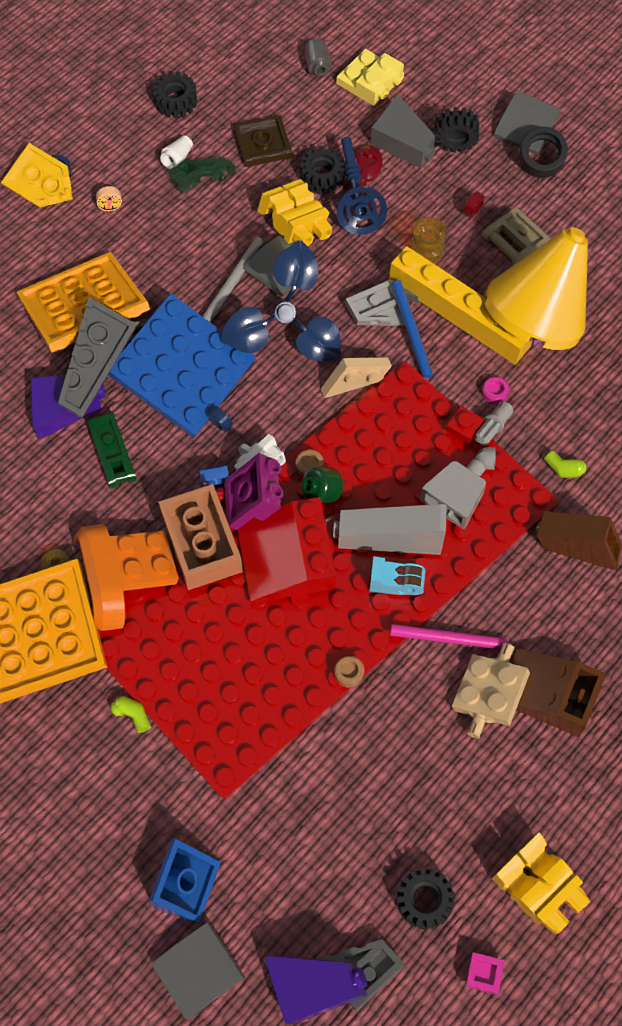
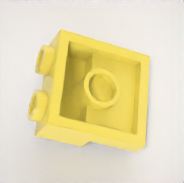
M365 49L337 76L336 84L375 106L381 99L384 100L387 97L389 91L395 85L401 83L404 78V64L386 53L379 57Z

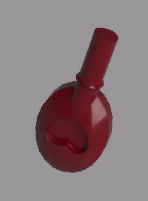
M372 145L361 146L354 153L356 163L359 164L361 171V186H366V182H371L377 178L382 169V154L378 148Z

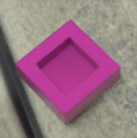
M472 952L465 987L498 995L505 960Z

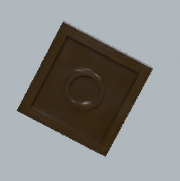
M281 115L233 124L245 167L292 158L291 146Z

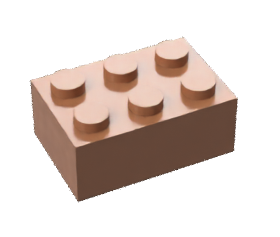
M213 484L158 502L165 528L188 590L243 572L241 556Z

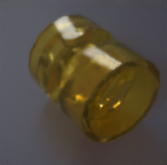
M426 217L417 221L413 227L411 249L433 264H437L443 257L446 239L444 223L436 218Z

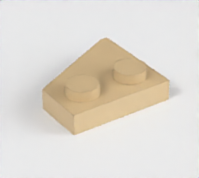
M388 357L343 358L321 388L324 398L378 383L391 368V363Z

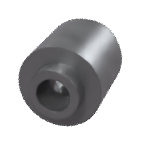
M321 39L310 40L306 44L304 51L309 72L316 76L325 75L332 67L328 47Z

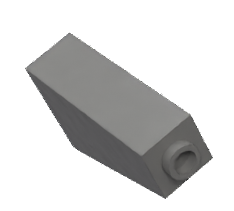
M436 504L341 510L340 521H334L333 538H339L338 548L441 555L446 533L447 505Z

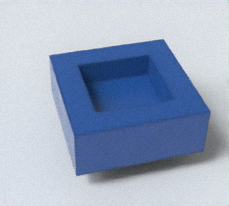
M226 464L199 469L201 482L207 481V485L224 483L223 478L229 477Z

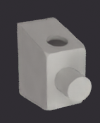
M472 459L467 467H464L457 461L451 462L424 485L420 501L426 505H447L446 518L464 530L484 494L486 481L480 476L485 471V466L476 459Z

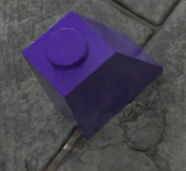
M66 375L31 378L32 422L37 439L44 438L81 419L58 406ZM104 383L84 417L101 410V399L106 398Z
M270 956L265 958L285 1025L302 1022L367 996L365 987H367L366 976L363 970L357 966V963L286 956Z

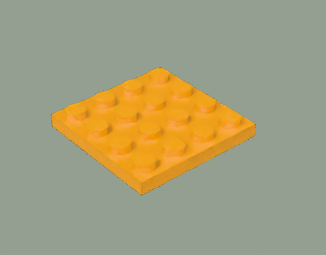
M108 252L16 292L20 302L51 353L65 349L68 345L77 341L89 297L127 319L137 317L143 312L150 310L148 301L112 252Z
M78 559L0 584V704L107 668L99 632L93 620V609L84 574Z

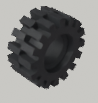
M169 72L168 77H165L163 74L160 76L161 80L156 79L155 85H153L155 108L157 111L159 110L161 115L166 113L168 118L174 115L175 119L179 118V114L185 117L187 116L186 112L190 114L193 112V108L197 106L196 84L195 82L193 83L191 77L188 78V75L185 73L180 76V72H176V75H172V72ZM171 93L183 94L180 97H168Z
M453 107V111L448 108L445 110V113H439V117L435 119V142L438 143L440 148L444 146L445 151L452 149L454 153H456V149H460V152H465V148L468 150L472 149V145L475 146L477 141H479V120L477 114L473 115L474 112L472 110L466 112V108L463 107L461 111H458V107Z
M320 146L318 151L316 147L312 148V153L309 151L305 152V156H302L300 162V179L308 184L310 192L316 189V194H321V190H324L325 194H329V189L335 192L337 186H342V181H344L345 162L343 156H339L340 152L336 150L333 153V148L328 147V150H324V146ZM326 167L332 171L321 174L315 172L314 169Z
M424 867L417 871H411L407 877L405 876L402 879L397 892V906L403 919L407 920L411 926H417L423 930H426V928L434 929L440 924L445 923L455 904L453 885L450 881H447L443 873L439 874L436 872V869L426 870ZM420 887H430L437 893L438 904L434 909L422 911L414 904V892Z

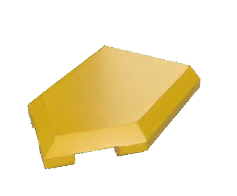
M28 143L1 181V184L39 208L73 199L68 166L31 143Z

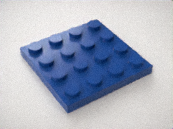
M171 293L120 354L110 370L109 376L194 439L209 420L207 412L213 406L219 407L255 361L256 356L252 353L241 352L222 343V331Z

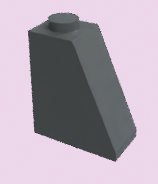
M396 95L372 126L371 144L419 168H422L427 160L431 161L436 152V147H434L435 135L406 102Z

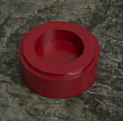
M476 191L467 201L463 213L469 217H474L484 204L485 196Z

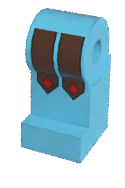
M373 557L370 592L420 595L424 592L426 570L418 564L386 562L385 558Z

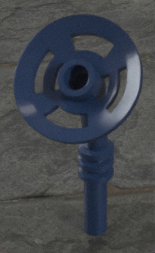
M344 137L341 139L346 161L344 168L346 176H348L347 181L351 184V189L338 202L337 218L340 225L347 232L355 235H366L376 231L384 223L387 216V204L379 191L371 187L361 186V171L359 164L355 160L351 137ZM375 198H377L380 203L379 214L376 213L377 207L374 201ZM369 202L372 204V211L369 210ZM344 205H347L346 212L349 217L347 221L343 216ZM351 206H353V209H354V214H353V215H352L351 212H350V207H351ZM369 218L373 221L367 226H356L357 221H364Z

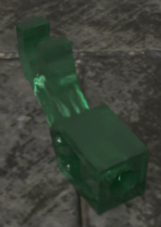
M222 157L204 160H190L186 158L168 172L170 183L182 194L201 183V177L210 176L220 182L225 181V174L223 172L228 171L233 176L236 174V166L229 159Z

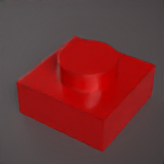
M460 406L447 424L446 431L470 444L477 431L483 425L484 418Z

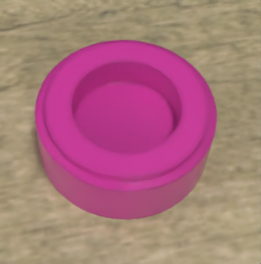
M491 377L483 384L482 397L486 402L493 405H498L500 402L503 403L508 398L509 385L500 377Z

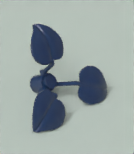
M297 240L278 255L273 265V275L276 281L283 287H291L285 300L277 302L273 307V314L264 321L261 311L257 308L245 307L238 310L230 317L221 334L222 343L241 352H257L266 345L269 339V332L265 325L277 319L282 323L292 321L303 330L296 338V346L306 358L324 362L334 360L341 355L340 333L333 321L326 317H315L309 321L306 327L295 318L296 310L290 303V300L296 291V287L301 290H309L313 287L318 277V265L313 252L304 242Z

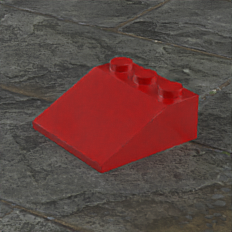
M320 497L287 503L265 520L253 518L237 529L250 603L336 589V571Z

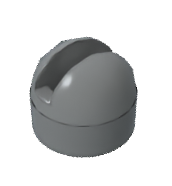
M482 448L477 452L476 460L480 461L486 470H495V448Z

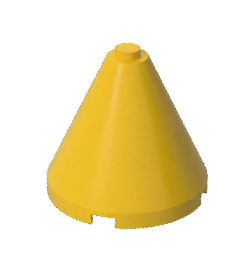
M574 227L564 229L490 282L484 294L487 296L485 307L501 327L525 342H528L531 337L545 341L543 348L565 350L579 343L586 328L588 240L585 237V233Z

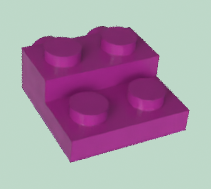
M258 453L225 479L226 515L231 529L237 530L253 518L263 521L281 508L280 498L283 497V490L279 485L278 475L281 473V466L276 459Z

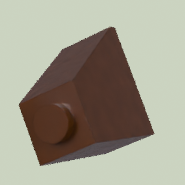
M544 511L542 520L538 522L536 527V536L539 538L544 550L607 569L617 570L622 551V542L611 517Z

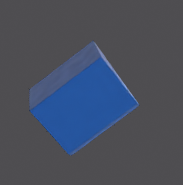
M172 838L149 898L150 904L154 909L194 923H200L221 862Z

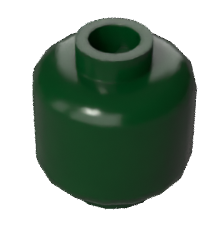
M312 467L306 471L302 480V491L306 499L320 497L321 503L335 502L341 496L344 488L341 474L332 467Z

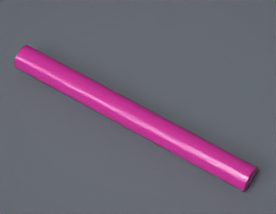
M395 624L390 625L389 631L390 636L501 649L503 643L507 644V638Z

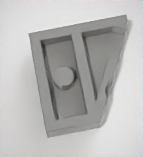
M392 279L345 300V305L356 325L405 326L391 285Z

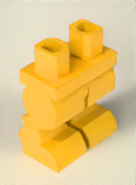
M301 179L262 193L257 212L263 215L273 212V226L279 234L285 236L284 240L287 244L301 240L309 246L313 242V234H316L320 240L330 237L333 229L327 221L330 212L325 207L323 208L319 201L314 200V194L308 190V184Z
M539 832L491 879L501 890H505L510 894V899L515 901L537 926L543 924L556 935L570 922L557 908L565 902L577 914L590 900L579 887L583 881L577 875L575 876L562 858L548 855L545 852L547 843ZM523 868L529 870L532 876L524 874Z

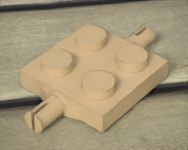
M506 643L502 644L498 658L472 655L452 704L454 711L467 714L473 718L467 733L473 738H480L485 723L496 722L510 726L530 672L526 667L509 662L515 649L510 644L508 646Z

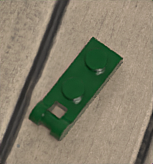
M114 412L87 420L110 489L118 487L119 483L125 481L129 483L137 481ZM123 465L124 471L114 473L112 468Z

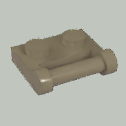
M517 207L489 225L482 233V236L487 241H492L512 260V265L551 239ZM503 231L522 251L518 253L498 233Z

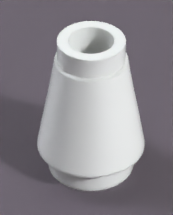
M183 135L165 147L160 156L162 164L170 170L180 168L193 146L192 140Z

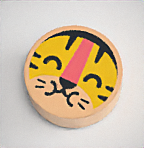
M111 186L101 188L96 193L97 206L103 211L118 209L122 204L120 191Z

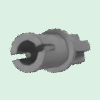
M500 402L492 414L484 418V424L474 437L475 441L479 442L482 446L487 445L496 433H500L504 429L505 422L514 412L513 407L507 402Z

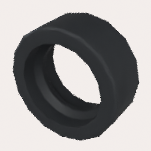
M542 126L531 130L524 137L520 147L519 160L522 168L528 174L538 178H547L555 175L561 170L567 157L568 146L566 139L559 131L551 127ZM545 140L554 144L558 151L556 160L548 165L534 162L529 156V147L533 142Z

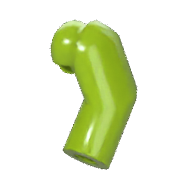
M551 451L544 458L547 464L562 478L580 477L587 468L584 461L576 459L562 460L555 451Z
M126 696L116 698L111 704V711L115 716H123L125 714L132 718L137 733H143L151 728L144 707L140 702Z

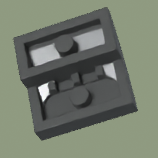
M517 90L495 130L494 137L520 148L524 137L531 130L542 126L552 128L560 116L561 109ZM539 140L533 142L529 147V152L538 155L546 141Z
M279 235L263 246L244 265V270L281 297L288 294L291 287H283L276 281L273 275V265L278 255L291 246L292 243L287 244L284 237Z
M210 922L188 935L151 964L186 1020L193 1018L211 1002L223 996L245 978Z

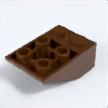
M516 649L511 664L526 667L530 672L516 710L580 737L586 728L606 673L578 661Z

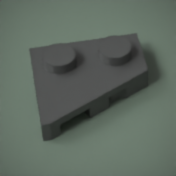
M382 939L367 943L366 946L361 948L353 947L343 950L341 954L324 958V956L317 958L320 960L354 962L363 970L367 980V987H365L367 996L349 1003L356 1012L405 967L402 960Z

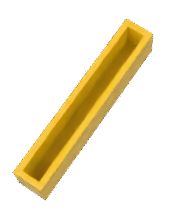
M408 246L391 263L389 280H401L404 290L407 289L418 296L420 302L514 365L518 363L531 347L533 337L528 342H525L509 333L492 318L485 307L487 300L485 297Z

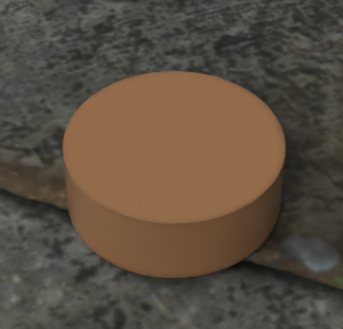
M304 450L296 458V470L302 477L312 467H324L322 455L315 450Z
M354 656L342 657L335 665L334 675L336 681L348 688L359 685L364 677L363 663Z

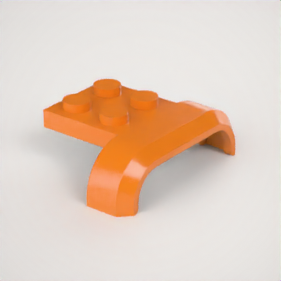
M105 524L81 526L74 535L73 542L80 545L91 592L93 620L97 629L101 631L124 627L125 604L123 591L177 584L178 575L166 531L109 536Z

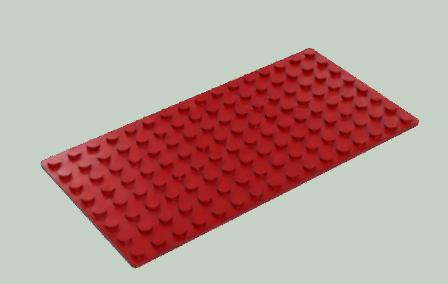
M407 362L397 366L381 381L376 383L285 457V463L281 466V473L278 474L279 485L283 490V497L280 498L281 506L294 501L306 500L302 491L303 477L296 470V458L302 451L311 449L319 452L323 457L324 467H332L341 474L344 488L339 499L333 503H321L336 571V589L250 603L238 531L230 528L241 556L243 572L188 590L172 547L171 553L178 575L177 584L123 591L125 604L124 627L105 631L98 629L108 672L133 700L143 705L149 718L221 798L225 799L233 794L351 689L340 685L335 679L334 670L339 659L345 656L358 658L364 665V676L367 675L407 639L405 637L390 636L391 624L421 627L542 519L544 511L550 512L557 506L558 499L494 440L491 439L487 445L482 446L473 438L470 444L447 432V424L458 411V408ZM482 448H495V470L485 469L480 476L486 481V487L467 527L463 530L446 518V533L441 555L338 548L339 538H333L334 521H340L341 510L426 505L420 501L422 488L451 462L457 461L464 467H467L472 459H476L479 450ZM223 506L222 509L227 519L226 506ZM373 557L385 558L386 562L412 563L423 566L426 570L424 592L420 595L370 592Z

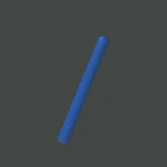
M401 280L394 281L391 285L421 374L425 379L431 378L433 373Z

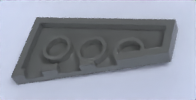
M88 298L58 406L83 419L109 375L110 370L135 331L136 323L92 298Z

